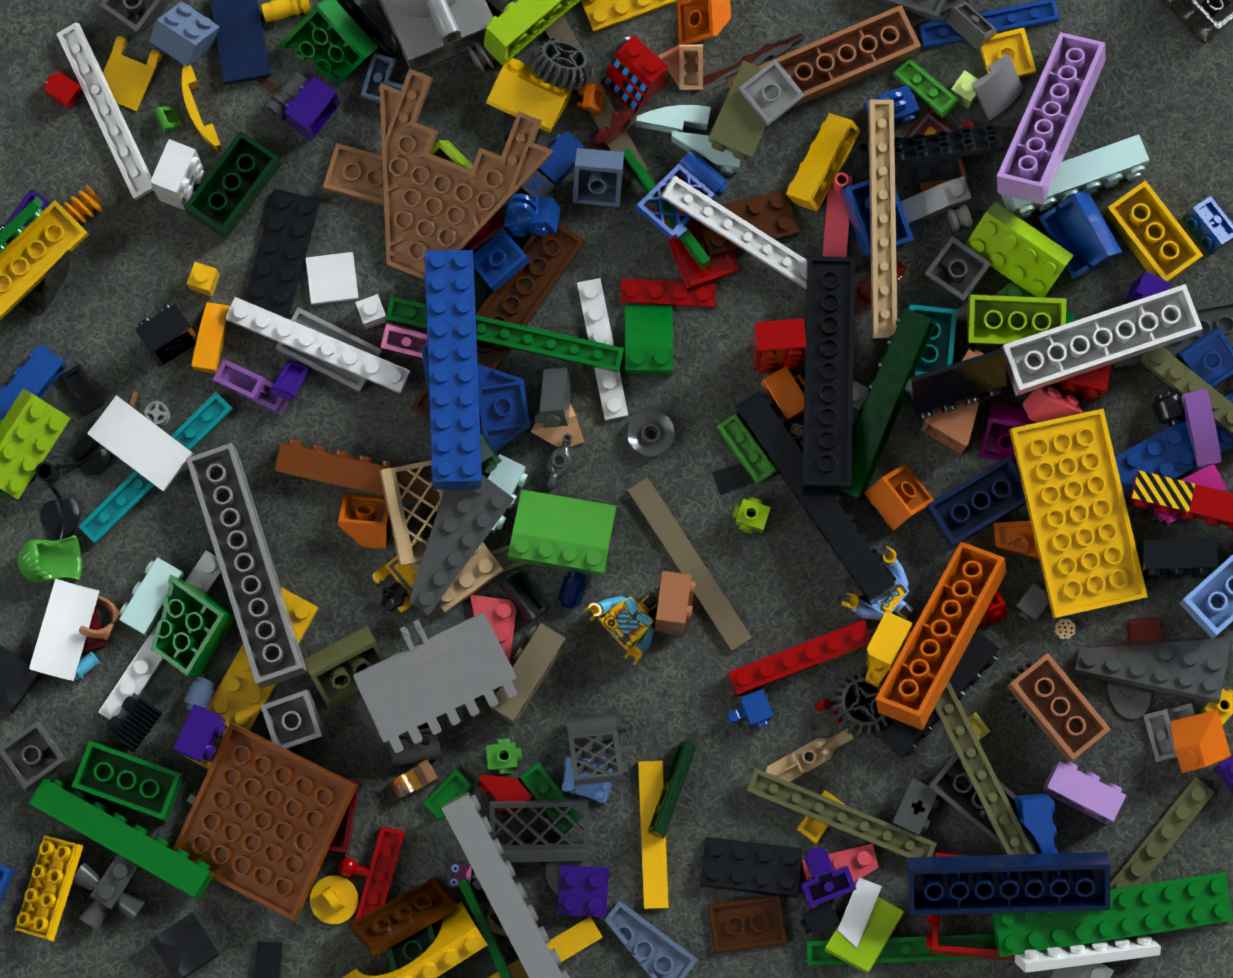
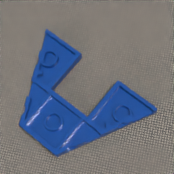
M421 346L428 389L427 347ZM477 364L479 411L483 435L489 439L497 451L531 427L524 380Z

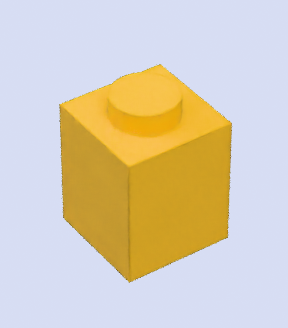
M194 262L187 281L189 289L212 297L220 277L218 269Z

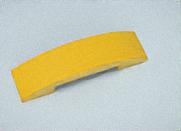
M183 64L182 92L192 122L203 139L218 152L223 151L213 123L206 126L203 125L192 96L191 89L199 87L191 64L188 67Z

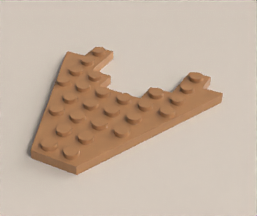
M409 69L402 90L382 83L379 86L386 264L424 279L425 251L462 250L511 199V196L516 194L552 156L554 150L534 143L542 120L518 111L502 156L479 148L472 169H468L430 154L438 131L417 123L433 77Z

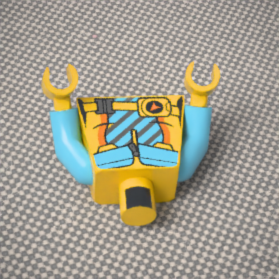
M649 595L639 604L631 596L628 598L619 596L605 599L599 603H591L584 609V612L587 610L593 612L594 615L589 619L590 621H594L598 617V621L626 650L625 659L628 656L635 658L633 665L638 663L641 656L650 647L654 634L652 626L654 621L648 614L657 607V604Z

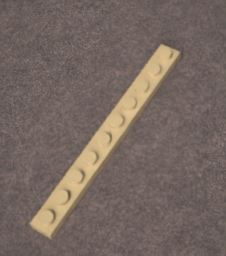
M870 99L868 101L872 339H889L892 334L894 335L897 328L894 100Z

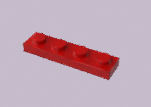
M621 278L620 303L715 308L716 283H707L686 290L684 282Z

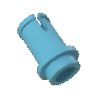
M92 651L79 660L75 674L76 680L80 678L83 680V676L100 664Z

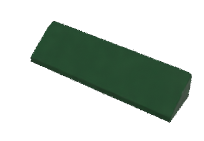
M689 740L680 742L677 747L648 828L649 834L661 839L665 838L696 750Z

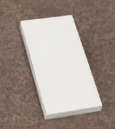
M117 395L87 433L162 491L168 488L187 463L186 458L193 455L190 450Z

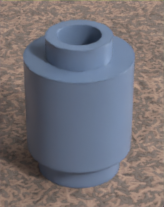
M198 676L197 680L192 682L183 701L187 704L186 709L191 711L194 704L207 709L215 693L214 687L216 684Z

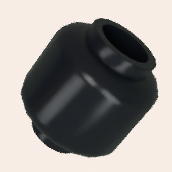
M1170 390L1154 397L1156 401L1153 402L1152 408L1160 424L1168 423L1171 427L1183 422L1182 417L1185 416V411L1179 393H1173Z

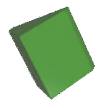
M174 106L155 108V117L164 135L183 127Z

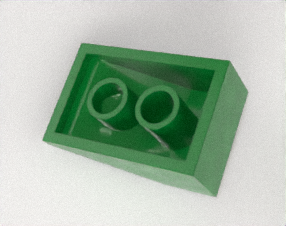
M625 305V376H673V305Z

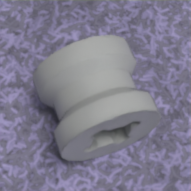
M966 204L960 205L955 210L952 208L947 209V217L953 232L959 231L960 227L965 226L968 228L973 225L971 214Z
M153 401L146 406L144 411L145 417L155 425L163 427L169 422L170 412L164 403Z

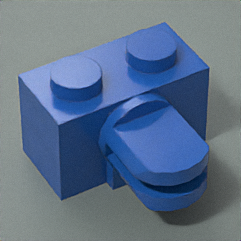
M908 84L873 98L876 100H894V125L900 122L903 125L909 124L918 115L919 107ZM866 101L863 109L868 118V101Z
M514 194L508 201L504 225L516 237L557 233L561 208L552 197L538 198L537 196H528L526 194Z

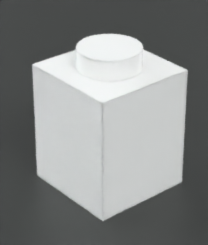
M378 294L355 302L365 330L387 322Z

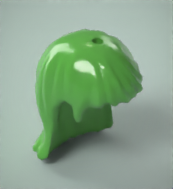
M74 535L57 541L30 540L23 544L18 552L17 563L19 571L26 579L32 582H52L55 579L60 580L64 578L80 580L82 559L78 539Z

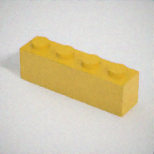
M829 113L826 120L823 121L820 131L811 143L804 161L799 165L796 176L788 186L786 195L794 204L818 212L834 182L836 174L839 173L861 132L853 120Z

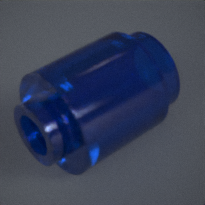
M571 571L568 572L567 576H564L557 598L561 601V606L574 609L575 606L581 605L587 586L585 582L586 576Z

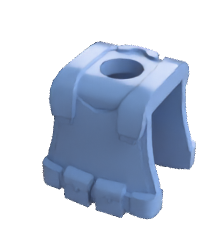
M565 757V772L561 791L586 796L598 802L606 803L610 793L611 782L574 786L571 757ZM580 758L579 761L586 762L589 758ZM596 762L592 766L598 769L602 764ZM609 768L605 772L612 773V769ZM584 771L579 776H588L591 773Z

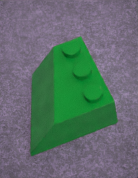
M323 0L279 44L283 49L290 45L299 52L296 54V57L302 61L305 58L313 60L317 71L338 84L344 81L379 48L336 0Z
M170 575L167 596H164L162 603L164 608L161 620H158L151 650L185 675L201 676L234 622L235 615L202 589Z

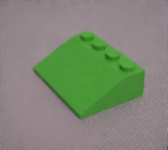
M521 489L509 548V561L604 577L616 506Z

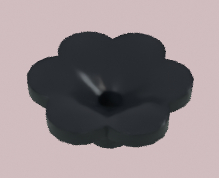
M398 582L394 583L391 587L384 588L382 590V596H384L381 601L382 606L386 607L390 612L394 611L396 607L402 606L404 596L407 593L406 588L402 587Z

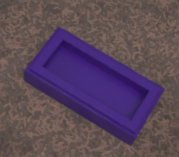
M288 359L273 384L270 394L293 402L307 379L311 368Z

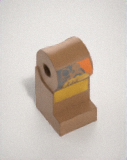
M426 759L419 763L418 766L392 780L390 785L398 800H402L439 779L430 762Z

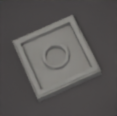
M776 59L738 88V91L767 126L771 125L805 97V94Z

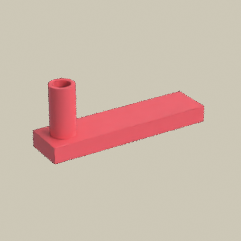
M844 172L836 174L827 194L823 256L847 257L849 215L840 191L852 186V176H848Z

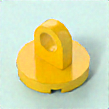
M339 875L327 876L319 880L310 894V906L314 915L322 922L328 924H341L348 921L356 913L359 904V894L355 885L347 878Z

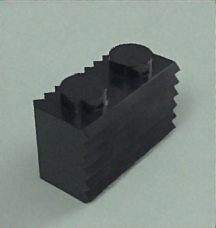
M133 693L132 696H128L123 701L122 710L119 714L109 720L107 724L108 729L105 733L132 752H135L136 748L139 747V744L142 743V740L145 739V736L148 735V732L159 720V717L162 716V712L136 693Z

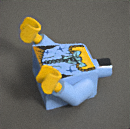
M888 546L886 547L889 551L888 556L885 557L882 553H879V555L886 562V564L884 562L881 564L885 570L889 568L896 578L894 582L895 590L870 605L861 590L857 595L846 593L850 596V602H841L842 606L851 608L852 611L863 619L880 621L886 611L890 613L894 611L901 618L906 619L914 610L903 601L909 593V583L903 567L896 558V552Z

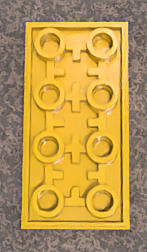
M44 835L14 930L54 941L82 853V845Z

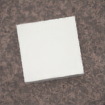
M353 252L306 258L311 305L359 299Z

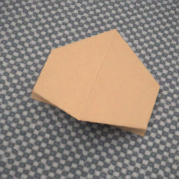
M703 44L678 45L658 55L668 65V72L679 86V90H703Z
M571 404L568 426L544 428L543 423L536 422L531 430L532 433L556 447L562 444L565 434L572 436L570 447L584 443L578 420Z

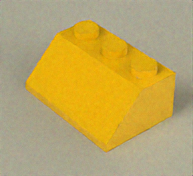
M512 58L502 67L486 104L514 117L520 111L542 120L539 128L550 133L566 109L572 90L569 91L566 88L560 90L559 87H552L549 83L544 84V80L537 79V75L532 73L530 65Z

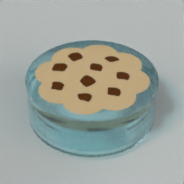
M1061 617L1054 622L1052 633L1057 640L1067 642L1075 637L1077 625L1071 618Z

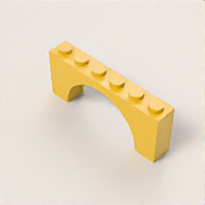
M460 902L457 904V911L442 918L441 930L430 947L411 963L393 972L377 976L364 975L356 968L342 978H437L487 946V943L466 908Z

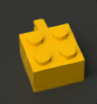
M888 611L885 612L867 647L866 663L868 672L865 678L867 683L879 687L885 677L887 678L912 632L913 623Z

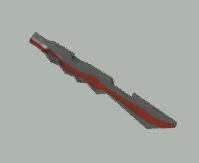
M798 32L788 37L778 36L774 41H765L759 47L754 46L750 53L738 54L735 63L704 71L703 90H691L690 97L694 98L727 83L724 78L737 73L743 60L759 66L772 56L775 59L790 50L794 44L803 41L802 33Z

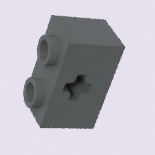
M912 778L891 824L916 835H920L921 832L925 833L931 821L927 818L930 810H936L940 797L928 787L929 785ZM921 803L920 808L923 809V812L914 814V808L911 807V804Z

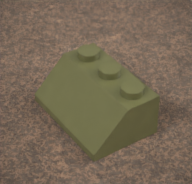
M368 626L305 658L304 663L328 709H331L360 693L353 677L354 674L385 660Z

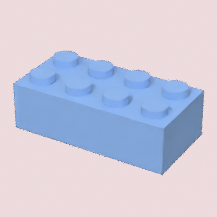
M1233 555L1179 603L1212 639L1233 621Z

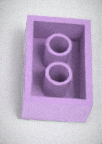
M1065 760L1064 763L1059 761L1053 765L1041 792L1106 825L1114 822L1126 797L1125 794L1121 793L1122 788L1112 783L1106 785L1100 782V777L1087 771L1084 774L1078 771V766L1070 761Z

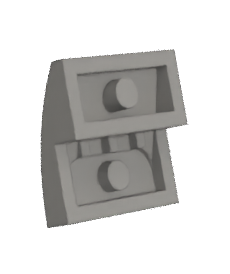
M1008 54L988 66L990 73L972 83L982 109L989 120H992L1010 106L1023 90V86Z
M1193 703L1143 715L1156 762L1177 758L1170 721L1196 715Z

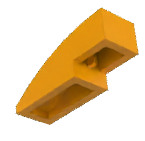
M206 303L191 365L193 370L210 373L217 372L228 323L225 317L230 309L229 305Z

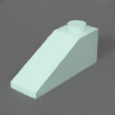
M672 131L671 141L687 152L693 149L714 169L719 170L720 174L731 176L739 172L740 160L733 157V152L726 149L724 152L712 148L708 135Z

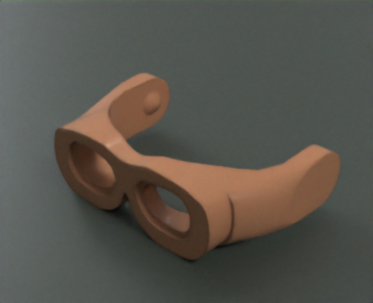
M98 596L96 603L105 606L109 610L111 624L99 630H92L81 626L79 633L87 637L107 641L118 620L120 610L108 599Z

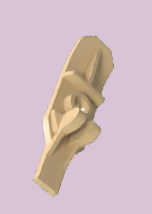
M847 728L829 739L817 738L767 766L765 772L791 782L828 761L835 749L851 741L854 737L852 734L847 733ZM807 752H811L814 755L812 761L805 759Z

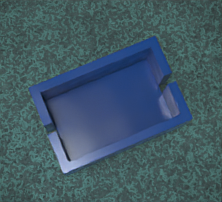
M1088 191L1071 195L1059 203V206L1052 208L1039 217L1050 239L1074 255L1066 266L1072 279L1090 274L1102 266V264L1107 263L1122 253Z

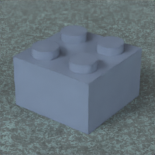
M181 1L156 20L149 42L188 67L212 47L220 26Z
M577 148L572 203L620 207L624 152Z

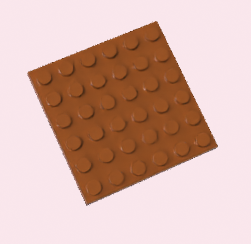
M230 722L172 850L175 851L178 847L189 853L188 859L194 863L199 859L210 865L209 871L215 874L212 879L291 920H297L358 785Z

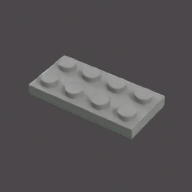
M299 307L291 321L379 358L383 352L382 349ZM279 342L275 348L282 354L361 393L367 382V379Z

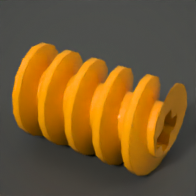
M85 185L87 193L81 190L77 191L80 199L74 196L70 197L72 205L67 202L62 203L64 209L76 221L79 220L84 224L87 223L86 214L93 218V209L99 212L102 211L100 206L102 202L88 185Z

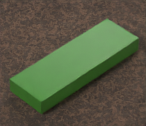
M910 58L893 72V76L903 86L908 84L911 92L941 118L959 104L956 96Z
M736 413L716 426L719 433L757 485L777 472V469Z

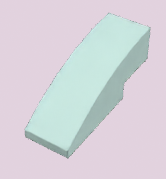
M676 105L651 110L637 116L636 127L672 133V131L683 132L684 126L707 131L711 107Z

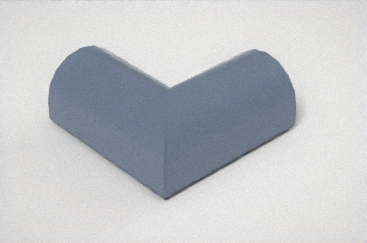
M373 53L360 94L361 99L380 104L379 86L381 83L402 90V84L390 81L396 59Z

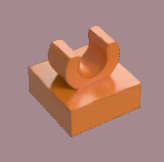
M586 84L585 89L579 90L578 94L584 98L583 102H577V106L584 110L587 109L593 114H602L606 91L595 84Z

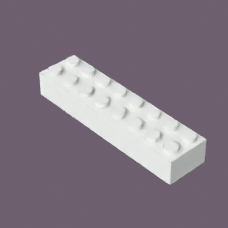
M1184 284L1005 344L1002 348L1005 352L1006 370L1014 392L1018 396L1196 336L1202 330V326L1187 286Z

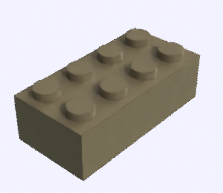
M540 623L538 628L534 626L527 636V646L525 648L521 646L514 656V662L516 663L513 666V670L517 679L513 680L512 683L517 691V695L509 698L503 685L499 690L497 688L493 690L498 700V705L494 707L489 706L490 711L514 726L566 645L565 637Z

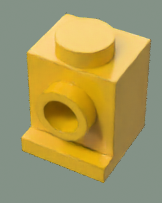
M1223 688L1219 704L1208 702L1201 712L1218 709L1223 725L1233 714V691L1231 689L1226 691ZM1221 701H1225L1228 704L1226 710L1221 708Z

